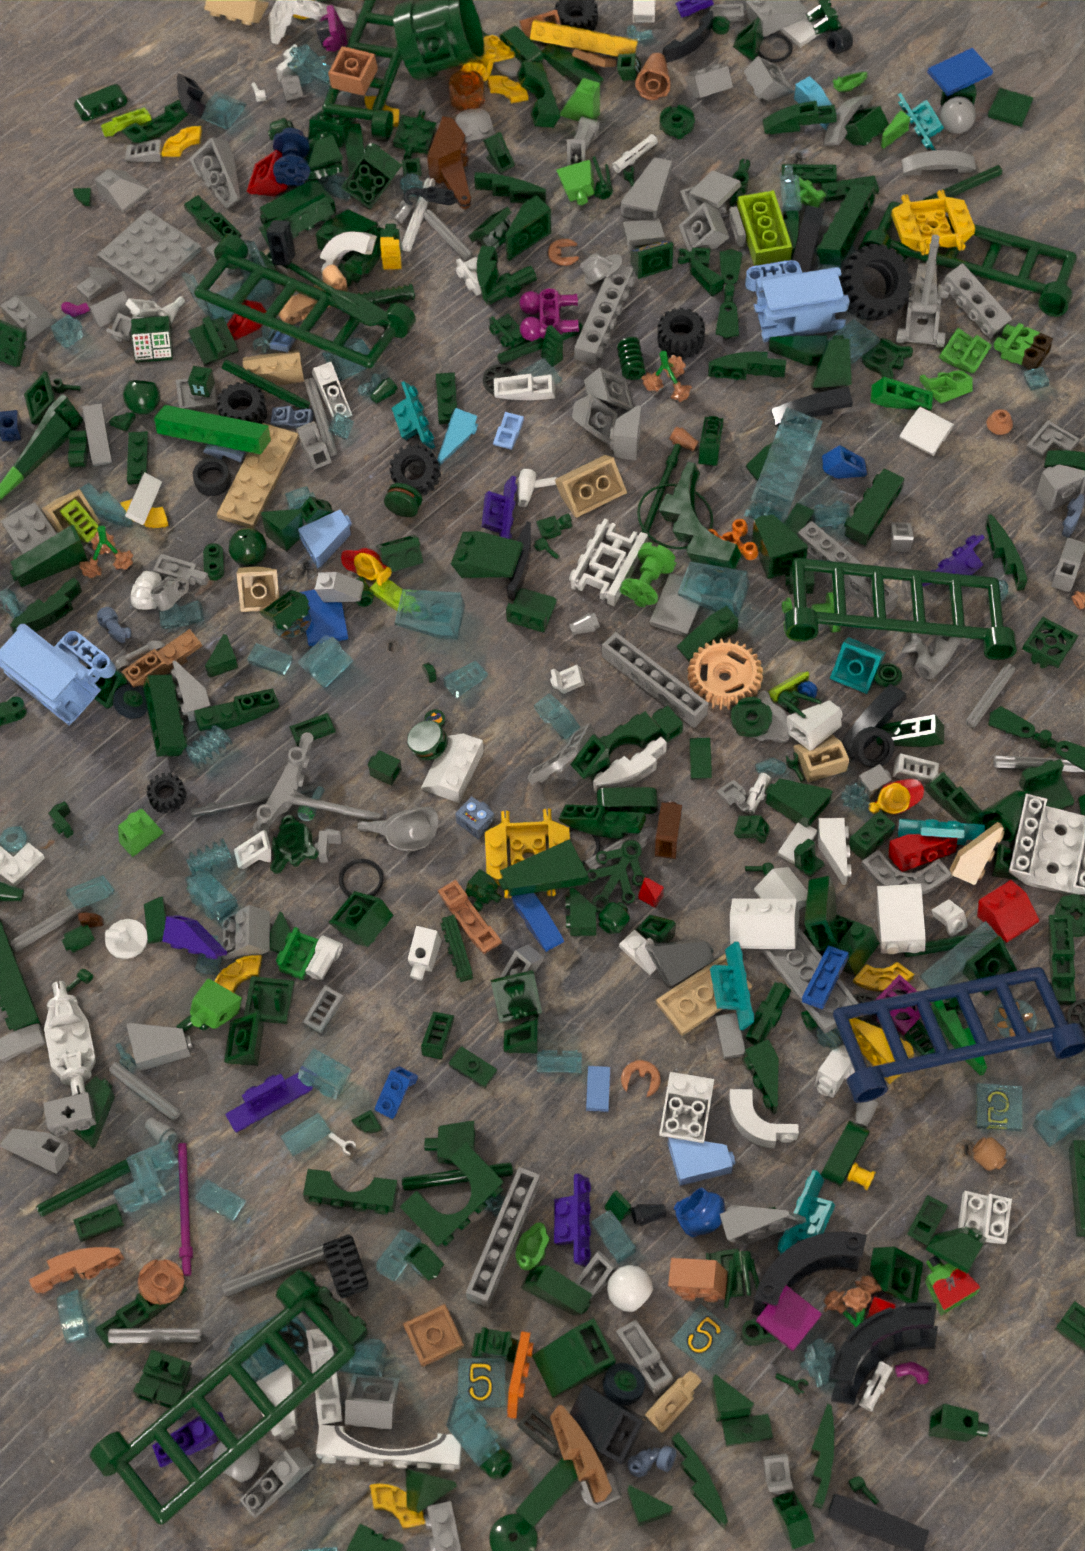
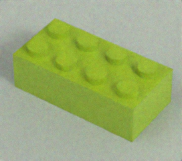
M774 190L739 196L737 209L746 233V242L754 266L791 260L792 244Z

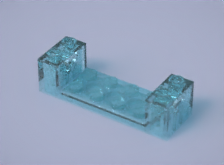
M786 407L744 516L756 519L762 515L773 514L784 523L823 421Z

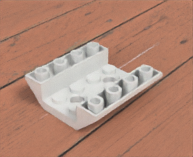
M1026 794L1009 872L1029 886L1064 895L1085 894V816L1046 806L1047 799ZM1055 828H1063L1066 834L1062 836L1056 834ZM1053 865L1057 868L1058 872L1051 874L1047 871L1046 867Z

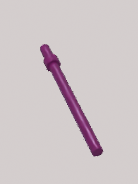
M179 1143L178 1165L181 1223L179 1258L182 1259L183 1275L191 1276L193 1247L190 1246L187 1144Z

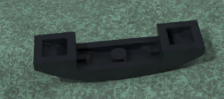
M712 10L699 19V28L684 40L679 42L674 39L663 48L666 63L691 54L705 42L712 30L714 15Z

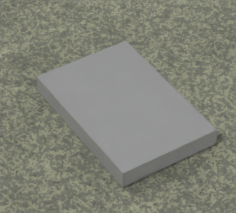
M670 573L649 625L687 637L708 585Z

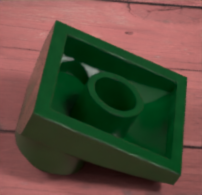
M290 589L259 613L267 620L273 622L278 630H287L293 625L295 620L308 615L310 609L309 600L305 594Z

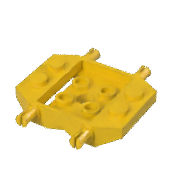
M944 190L937 192L938 199L911 202L907 194L906 196L905 194L902 195L901 200L903 204L892 209V218L901 243L916 252L921 251L922 255L924 253L927 255L930 250L929 244L931 243L932 235H938L940 237L939 247H958L959 251L961 249L964 250L966 248L964 243L975 232V226L964 200L946 197ZM945 212H947L955 234H952L950 225L948 224L947 218L945 216Z
M546 808L543 809V821L522 823H510V812L506 810L505 818L504 811H501V824L485 832L486 873L493 878L497 885L500 886L498 881L501 878L500 870L508 867L506 838H510L511 865L525 860L522 856L527 852L536 855L545 851V836L549 837V848L570 839L569 827L554 822L551 809L548 808V816ZM556 889L552 890V896L556 895ZM505 890L504 897L508 899V891ZM547 890V896H551V890Z

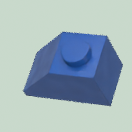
M841 445L822 455L824 472L836 479L865 477L867 475L865 459Z

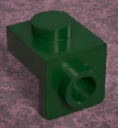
M63 801L55 805L48 814L53 823L51 826L58 835L62 833L66 838H69L74 833L64 817L70 814L71 811L68 804Z
M761 815L739 816L734 835L737 838H756L760 843H765L769 835L770 826Z
M809 838L797 845L794 850L795 867L809 877H812L824 866V861L815 856V842Z

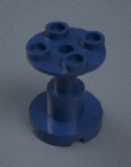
M286 128L283 129V132L277 133L273 138V150H278L282 153V157L274 164L273 173L278 183L301 186L310 174V167L307 161L303 159L309 152V139L299 129Z

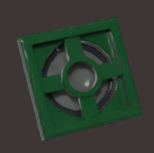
M1042 617L1024 643L1022 650L1032 654V663H1039L1040 668H1046L1047 666L1059 668L1079 635Z

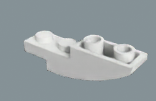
M660 737L656 741H651L644 751L636 753L630 761L625 756L620 760H615L609 769L595 776L593 790L597 793V790L601 788L626 787L647 777L656 770L657 759L666 752L667 742Z

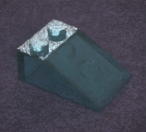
M690 561L678 591V596L713 612H717L727 605L733 614L738 617L750 587L748 573L743 570Z
M402 589L395 625L436 638L458 639L465 609L461 592Z

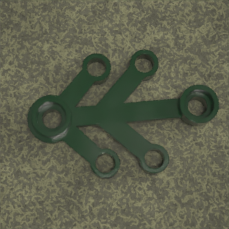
M627 840L620 849L607 852L599 851L596 854L595 860L600 865L605 864L609 859L622 857L617 865L587 870V874L589 872L595 874L594 879L588 877L589 882H595L597 878L611 875L602 893L596 895L591 902L596 907V912L600 913L609 903L608 898L618 881H620L623 892L621 897L623 903L631 904L635 900V894L631 891L626 867L630 862L634 874L632 883L635 886H642L645 876L642 874L638 861L642 848L637 841ZM627 848H633L634 854H629ZM603 854L606 860L601 861L598 856ZM636 876H640L642 878L641 883L636 882ZM625 894H630L632 896V900L627 901L625 899ZM597 901H601L603 903L602 908H598L596 906Z

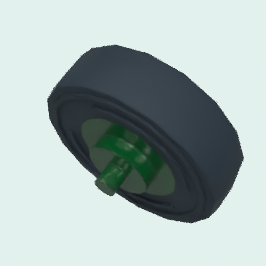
M131 684L118 688L114 695L113 705L120 715L130 719H138L147 713L143 688L140 686L133 687Z
M628 1363L612 1365L606 1371L602 1381L603 1390L607 1397L621 1405L636 1403L643 1395L645 1389V1381L641 1372L635 1366Z

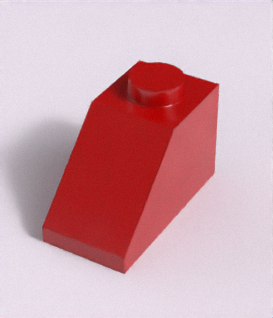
M251 300L243 302L245 306L266 313L265 308L260 302ZM235 313L227 323L234 340L253 333L262 326Z

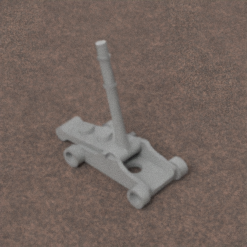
M932 235L927 263H918L915 285L914 282L910 281L912 283V290L908 292L910 296L907 302L905 329H897L896 343H922L944 348L945 333L938 332L941 298H948L949 293L944 290L941 284H938L937 287L936 256L940 238L938 235ZM925 319L927 324L920 325L917 323V320Z
M306 732L301 736L299 747H293L289 750L287 757L289 762L267 803L258 807L256 813L258 821L254 823L253 834L257 835L265 830L268 835L270 827L280 815L288 813L289 807L293 804L310 806L373 821H379L380 813L308 798L297 792L298 786L302 787L305 775L301 774L302 768L307 769L310 756H306V753L311 749L313 743V735Z

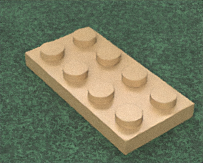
M726 954L656 999V1004L681 1036L722 1010L717 1009L710 968L713 965L728 966ZM747 980L748 990L750 991L752 990V985Z

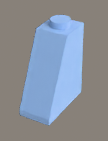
M341 509L298 528L300 540L317 569L351 535L350 526H352L348 515L344 516Z
M668 1137V1147L679 1186L732 1173L735 1159L733 1152H728L727 1145L706 1141L698 1143Z

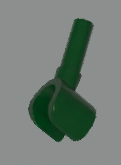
M630 167L631 172H626L624 168V180L629 181L632 187L635 184L634 168Z
M59 378L53 380L57 386L52 387L58 394L63 393L65 390H81V386L64 384Z
M539 538L534 542V547L538 552L545 549L555 559L560 557L548 546L545 538Z
M793 752L794 760L788 759L786 755V766L792 768L800 782H803L805 778L798 766V754Z
M770 862L764 863L762 866H745V871L763 872L764 877L774 869V865Z
M80 969L77 973V978L66 987L67 993L81 981L85 984L90 983L94 977L93 974L86 969Z
M779 1373L775 1376L776 1379L793 1387L794 1393L798 1395L805 1393L798 1388V1383L804 1386L809 1385L805 1379L795 1381Z
M856 1476L848 1481L854 1493L862 1490L875 1505L879 1502L868 1490L862 1477Z

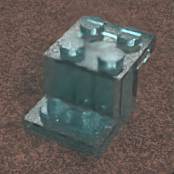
M169 1140L126 1157L135 1182L113 1191L116 1200L124 1212H134L140 1209L141 1205L148 1202H158L162 1199V1196L167 1195L158 1171L161 1169L168 1170L175 1163H178V1158Z

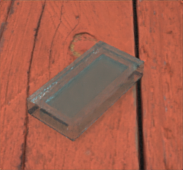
M256 643L247 660L250 664L285 676L293 661V657Z
M104 875L66 890L67 897L76 909L109 897L114 893V889Z
M317 1113L280 1137L291 1155L294 1156L330 1134L331 1131L321 1115Z

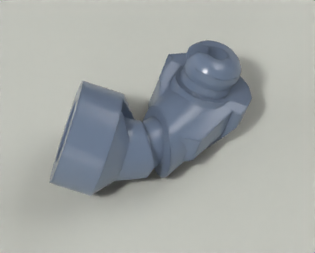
M104 607L98 611V623L101 627L109 630L107 632L112 639L125 643V638L131 637V629L129 627L123 628L119 625L117 613L113 608Z
M665 1445L662 1448H653L652 1451L651 1448L643 1450L636 1456L629 1458L628 1469L635 1477L647 1475L652 1464L656 1462L658 1469L668 1472L674 1464L676 1449Z

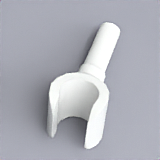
M252 83L256 101H266L265 90L259 91L256 83Z
M331 1132L328 1137L343 1148L344 1155H351L349 1151H346V1146L349 1145L356 1149V1144L353 1141L345 1142Z

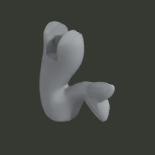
M911 633L910 642L904 645L901 652H917L918 658L915 664V671L925 679H933L947 665L962 638L951 637L948 640V636L936 635L933 643V653L930 656L929 649L916 633Z

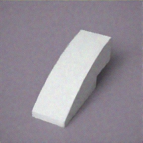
M532 374L495 378L494 396L495 398L510 400L555 399V383L552 375L532 377Z

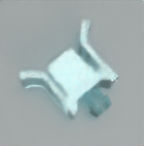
M307 44L298 48L293 47L289 53L294 57V60L287 63V66L298 75L300 85L303 87L314 81L312 70L315 64L326 59V56L319 57Z

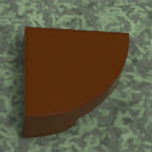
M78 913L79 922L83 927L88 925L89 928L104 925L103 917L98 914Z

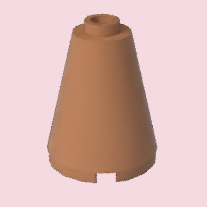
M660 53L651 54L636 77L635 87L641 97L647 100H658L660 97L667 96L670 91L671 81L666 58Z

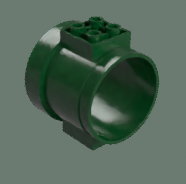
M410 0L396 5L394 9V30L398 48L408 72L416 81L436 77L440 71L483 59L485 52L483 29L473 0Z

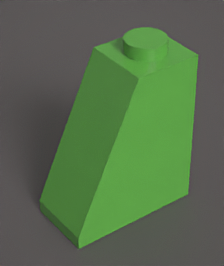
M583 78L567 100L560 116L578 122L581 117L597 120L600 114V83Z

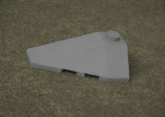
M211 137L190 157V161L196 174L203 178L206 186L215 192V196L226 209H230L241 199L234 155L227 140Z

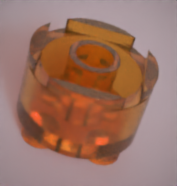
M460 70L450 77L448 85L449 99L455 109L462 112L468 109L480 108L485 103L484 81L478 72Z

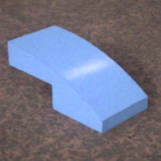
M505 412L493 445L512 450L523 425L524 417Z

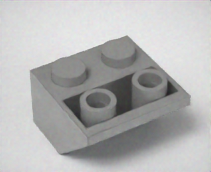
M721 64L706 66V70L696 69L690 71V75L685 76V81L695 98H701L733 88L729 68Z
M248 905L223 918L222 947L228 953L222 956V958L238 959L249 955H262L269 951L270 911Z

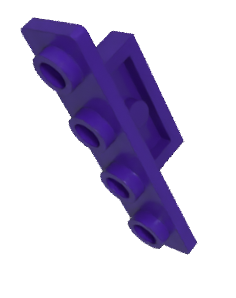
M513 475L505 483L503 495L487 491L485 494L481 525L482 528L497 532L500 537L512 539L510 529L514 521L512 511L516 503L514 501V494L517 490V484H515L516 477Z
M983 534L979 536L972 535L965 540L966 544L963 547L959 546L954 549L949 559L945 558L937 564L939 567L934 572L974 574L983 566V563L973 548L985 536ZM922 583V584H923V586H926V585H930V584H932V583Z
M300 1071L284 1080L281 1073L277 1076L272 1075L257 1087L252 1086L247 1089L245 1094L241 1095L244 1103L225 1114L234 1132L238 1133L312 1091L313 1086L304 1071Z
M577 1173L574 1174V1196L554 1199V1244L560 1246L574 1243V1263L586 1268L591 1258V1228L589 1226V1215L591 1213L589 1192L591 1191V1184L589 1178Z

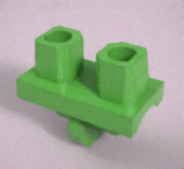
M800 177L796 179L794 193L797 204L819 208L820 204L824 202L826 193L822 190L817 191L814 189L813 184L809 180L804 181Z

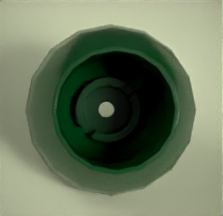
M130 380L124 386L122 393L126 407L133 413L140 415L153 412L158 407L161 399L160 389L157 384L149 381Z
M243 528L237 530L231 536L228 551L231 558L238 565L244 567L254 566L264 560L267 554V542L263 534L258 530Z

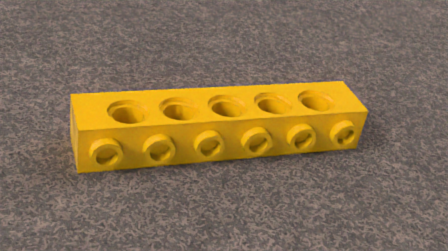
M539 20L533 21L530 35L531 40L617 57L618 54L636 53L638 43L636 39Z

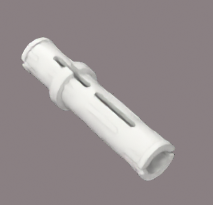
M651 134L633 149L624 152L620 159L612 163L613 170L616 173H620L627 166L633 165L636 159L658 144L657 138Z

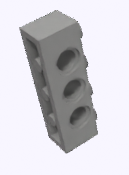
M963 263L947 274L941 285L944 290L956 300L957 305L964 309L969 318L980 327L982 333L987 335L989 339H992L1004 330L1005 326L1011 322L1012 318Z

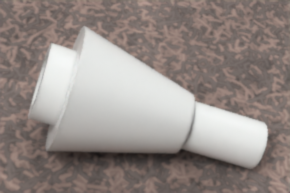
M178 297L174 303L159 309L157 316H169L172 324L179 307L185 302L184 298Z

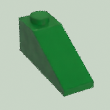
M883 377L872 384L871 403L887 408L918 410L919 407H922L928 411L932 410L933 392L887 377Z

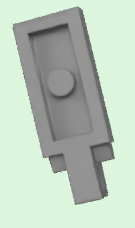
M163 554L160 555L153 568V572L160 576H173L176 579L184 577L191 585L197 583L206 586L209 581L208 574L202 572L201 568L197 567L196 564Z

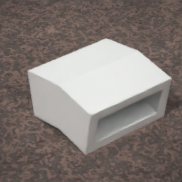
M633 0V22H655V0Z

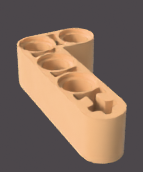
M327 266L322 272L323 281L337 290L348 292L346 279L337 266ZM299 293L290 298L278 316L282 321L294 325L304 320L318 301Z

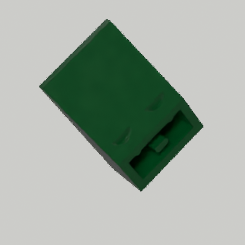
M372 142L341 188L371 210L402 164Z
M836 914L837 949L849 953V958L843 971L856 976L880 942L872 927ZM806 928V930L803 933L814 946ZM826 950L818 952L823 957Z
M594 1318L571 1329L532 1355L552 1398L606 1372L612 1365L616 1364V1359Z

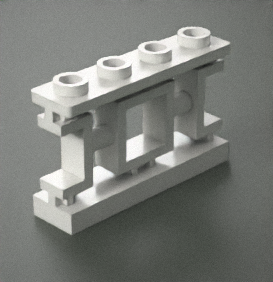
M604 518L602 524L597 525L594 538L588 541L587 551L585 554H581L578 560V567L576 570H572L569 580L571 581V589L574 590L577 587L579 591H582L586 584L601 589L600 599L604 600L605 598L607 599V604L615 606L621 595V583L624 579L630 578L639 562L638 551L642 544L648 542V534L640 532L637 535V532L633 531L631 537L626 538L614 533L616 524H609L608 519ZM605 535L606 540L613 542L612 546L602 543ZM620 546L631 549L627 558L626 552L619 550ZM603 553L618 559L613 569L598 564ZM588 566L590 571L596 573L595 577L585 573ZM604 576L614 580L610 589L609 583L602 580Z

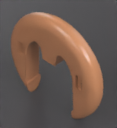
M565 238L554 241L548 248L549 259L560 266H568L575 263L579 259L578 256L559 257L561 256V249L558 248L577 246L578 244L571 239Z
M644 1060L629 1063L621 1074V1084L624 1090L627 1092L631 1075L638 1070L641 1077H645L646 1073L651 1075L647 1097L653 1095L658 1090L661 1082L658 1069L652 1063Z

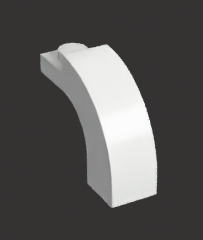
M345 232L337 235L327 243L320 255L321 259L326 260V263L322 266L321 273L329 265H336L338 267L342 257L349 251L354 250L363 254H372L377 236L364 232Z
M730 1089V1116L737 1130L746 1139L767 1148H775L776 1140H780L783 1143L797 1140L799 1133L798 1124H772L762 1120L753 1108L752 1089Z

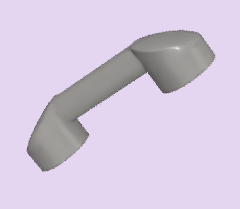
M150 641L147 645L125 656H120L115 666L121 672L130 666L129 662L149 653L154 648L156 651H159L166 645L161 641Z

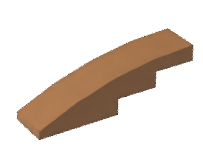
M558 1405L550 1419L563 1460H573L579 1481L588 1480L594 1501L603 1502L612 1491L605 1470L580 1426L563 1405Z

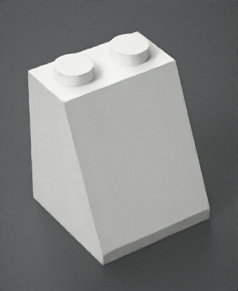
M921 884L877 886V918L881 954L918 953L925 951L926 939Z

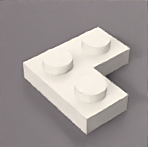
M29 842L14 857L0 846V876L16 887L45 857Z

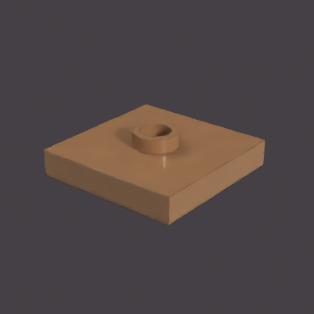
M575 49L572 54L573 57L585 60L589 65L596 67L598 65L602 67H615L617 62L616 59L582 49Z
M445 1304L403 1323L422 1367L464 1348L462 1339Z

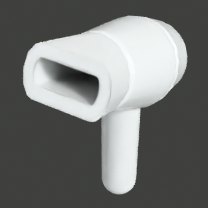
M531 469L521 470L518 478V506L527 507L534 488L556 485L554 479H557V477L536 480L535 471Z

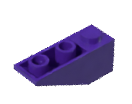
M181 915L166 916L162 942L171 944L170 947L175 949L186 948L192 954L203 953L209 959H218V956L227 955L228 952L197 920Z
M217 1412V1414L225 1422L222 1412ZM198 1416L170 1434L187 1456L219 1441V1438L201 1416ZM158 1442L152 1445L160 1468L173 1463Z

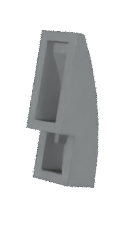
M102 403L83 406L93 467L111 464L109 436Z
M637 1320L617 1330L618 1337L634 1365L641 1372L645 1383L654 1397L667 1391L674 1383L673 1376Z

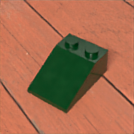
M537 195L527 200L521 206L505 235L508 261L552 233L551 208Z
M347 209L326 221L316 233L318 249L323 251L330 240L345 232L369 233L374 227H378V223ZM356 251L347 252L341 260L347 262Z
M481 531L462 532L451 565L461 578L512 577L524 544Z

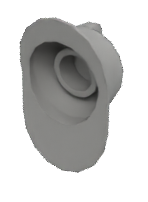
M597 253L589 256L580 263V268L585 274V283L588 285L593 284L615 273L622 265V257L618 254L603 257Z

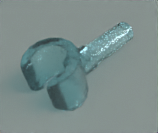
M117 1043L115 1046L121 1056L119 1063L129 1071L128 1066L130 1063L136 1066L135 1059L124 1051L120 1043Z

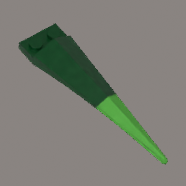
M62 394L48 408L25 449L0 483V501L69 439V431H74L84 421L65 395Z

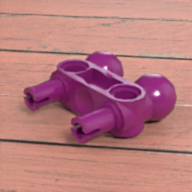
M548 288L542 290L540 295L529 291L521 296L519 305L522 312L534 315L540 311V320L535 317H528L521 322L519 330L522 337L526 340L534 341L540 337L544 339L549 325L553 326L560 334L564 332H579L578 319L563 321L560 319V309L562 307L578 306L577 294L561 295L555 289Z

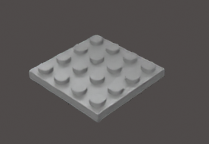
M147 210L100 251L97 257L98 260L152 296L202 249L201 245Z

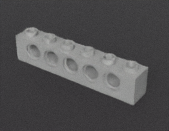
M621 265L615 273L605 278L574 347V359L596 365L598 359L603 357L604 345L609 343L611 329H615L617 324L616 318L618 315H621L623 310L622 304L628 300L629 288L633 287L636 277L633 276L632 267Z
M811 521L798 532L797 536L808 546L807 555L811 559L861 564L814 522ZM844 575L845 588L874 612L871 577ZM884 583L887 616L896 608L899 595Z
M617 632L602 644V658L663 705L669 706L677 716L690 726L695 728L708 715L709 703Z
M518 1167L467 1288V1300L489 1308L540 1186L539 1174Z

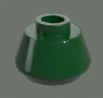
M883 663L879 665L874 678L882 689H886L890 684L896 687L902 680V672L898 666L892 663Z

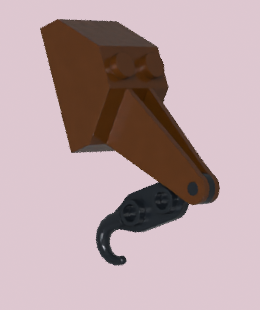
M442 116L427 156L429 178L434 179L435 183H444L447 189L433 186L408 189L403 197L408 205L413 206L414 204L408 199L409 196L418 195L428 202L447 206L455 203L462 209H467L471 206V196L464 167H467L469 163V156H467L468 143H466L465 134L453 118Z

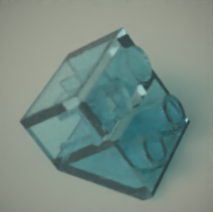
M208 871L189 875L185 878L186 890L191 895L189 896L190 900L196 906L201 905L204 908V913L211 920L214 918L220 923L223 921V918L227 917L238 907L236 898Z
M458 1394L454 1398L446 1427L479 1467L500 1449V1446L495 1441L498 1436L490 1426L485 1428L488 1423L479 1412L474 1414L477 1409L471 1401L467 1399L464 1402Z

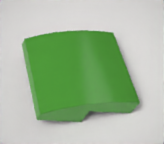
M957 328L938 358L960 370L974 374L992 345L977 334L973 338Z

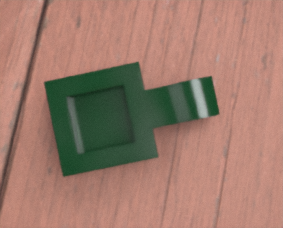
M565 514L558 520H556L554 515L536 521L541 538L546 540L561 536V530L573 527L570 514Z

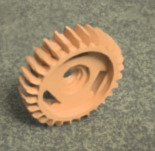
M721 638L718 644L713 640L712 646L705 643V649L699 647L698 653L694 652L693 659H690L688 667L689 686L705 701L712 703V709L715 705H719L720 710H722L723 706H727L728 710H730L731 705H737L741 699L757 696L763 680L761 660H757V654L752 655V648L746 650V644L739 646L738 640L735 644L731 643V639L724 643ZM731 657H734V658L739 659L740 661H742V662L744 663V665L741 664L740 662H738V661L732 659ZM703 665L708 666L707 681H702L700 678V669ZM722 673H727L731 678L724 681L719 676ZM740 686L744 687L739 691L733 693H726Z

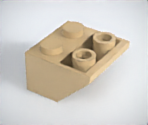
M833 734L811 751L802 744L793 746L795 753L798 754L799 763L808 783L847 771L848 755L842 742Z

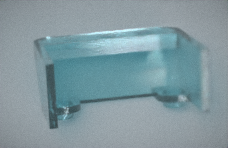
M243 240L249 250L248 255L250 258L247 260L266 267L255 242ZM240 269L243 279L216 294L232 299L251 273ZM186 272L181 274L194 301L206 316L210 317L211 321L222 316L225 322L231 319L234 313L195 297L194 290L198 283L193 274ZM262 278L246 300L255 302L266 300L275 293V284Z

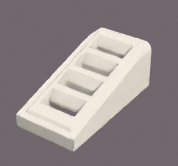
M900 753L894 760L893 777L929 782L938 774L939 763ZM927 768H930V776L927 775Z

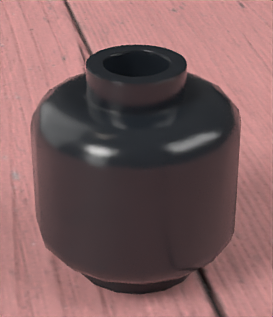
M840 28L829 33L827 46L831 52L840 54L851 49L853 36L848 29Z

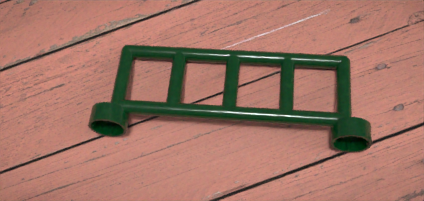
M365 0L346 47L372 53L377 57L391 58L384 78L374 77L369 88L379 89L372 109L335 104L340 90L334 89L330 85L322 105V111L325 114L372 121V138L388 141L393 131L394 116L392 111H386L383 108L402 62V57L398 44L395 48L359 43L367 23L394 27V16L371 13L376 0Z

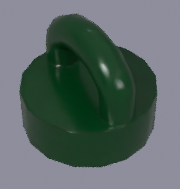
M715 16L712 30L716 34H726L730 29L729 20L722 16Z

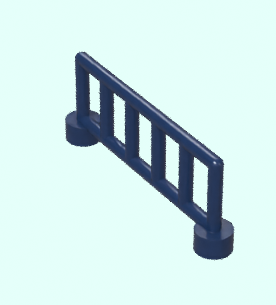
M1041 967L839 1007L833 1011V1018L855 1071L846 1079V1082L856 1103L869 1102L884 1095L888 1091L885 1077L1047 1042L1050 1043L1057 1059L1070 1058L1085 1050V1033L1081 1025L1078 1023H1067L1045 971ZM1034 981L1054 1027L1029 1033L1009 986ZM995 989L1015 1036L989 1041L969 994ZM956 997L976 1044L949 1050L930 1002ZM917 1006L936 1053L908 1058L889 1011ZM876 1014L895 1061L867 1067L849 1019Z

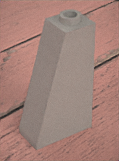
M653 158L621 201V216L639 220L658 218L671 176L672 161Z

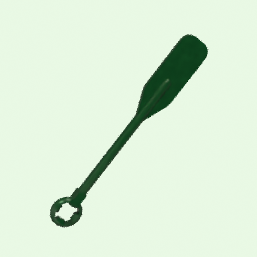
M268 252L266 254L267 261L271 263V254L270 252ZM293 261L290 265H281L329 293L340 310L364 325L375 326L387 320L388 314L386 311L360 295L333 288L293 263Z

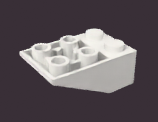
M670 1072L659 1136L704 1143L714 1079Z

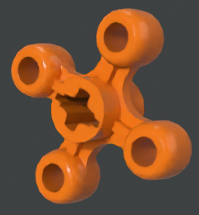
M736 519L732 524V532H726L722 536L718 535L714 529H708L715 536L737 544L745 559L754 560L758 557V547L755 543L747 542L744 544L740 541V537L745 536L748 532V525L745 520ZM715 567V568H716L717 570H719V571H724V570H726V569H722V568Z

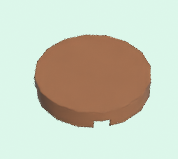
M158 1259L144 1265L140 1271L138 1288L146 1300L154 1304L163 1305L171 1303L179 1297L183 1291L184 1275L176 1263L166 1259L163 1261H157Z

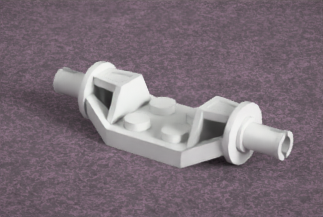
M59 981L60 989H58L57 982L52 984L54 998L50 999L47 1003L48 1015L44 1031L51 1070L60 1078L63 1084L71 1086L72 1096L78 1095V1092L80 1094L86 1093L84 1082L91 1078V1071L96 1060L88 1020L79 1008L77 998L73 995H67L66 983Z

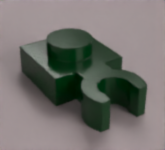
M692 247V252L683 248L679 249L678 256L684 257H678V264H686L695 259L709 268L710 249Z

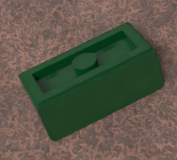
M163 896L144 904L148 944L162 942L167 916Z

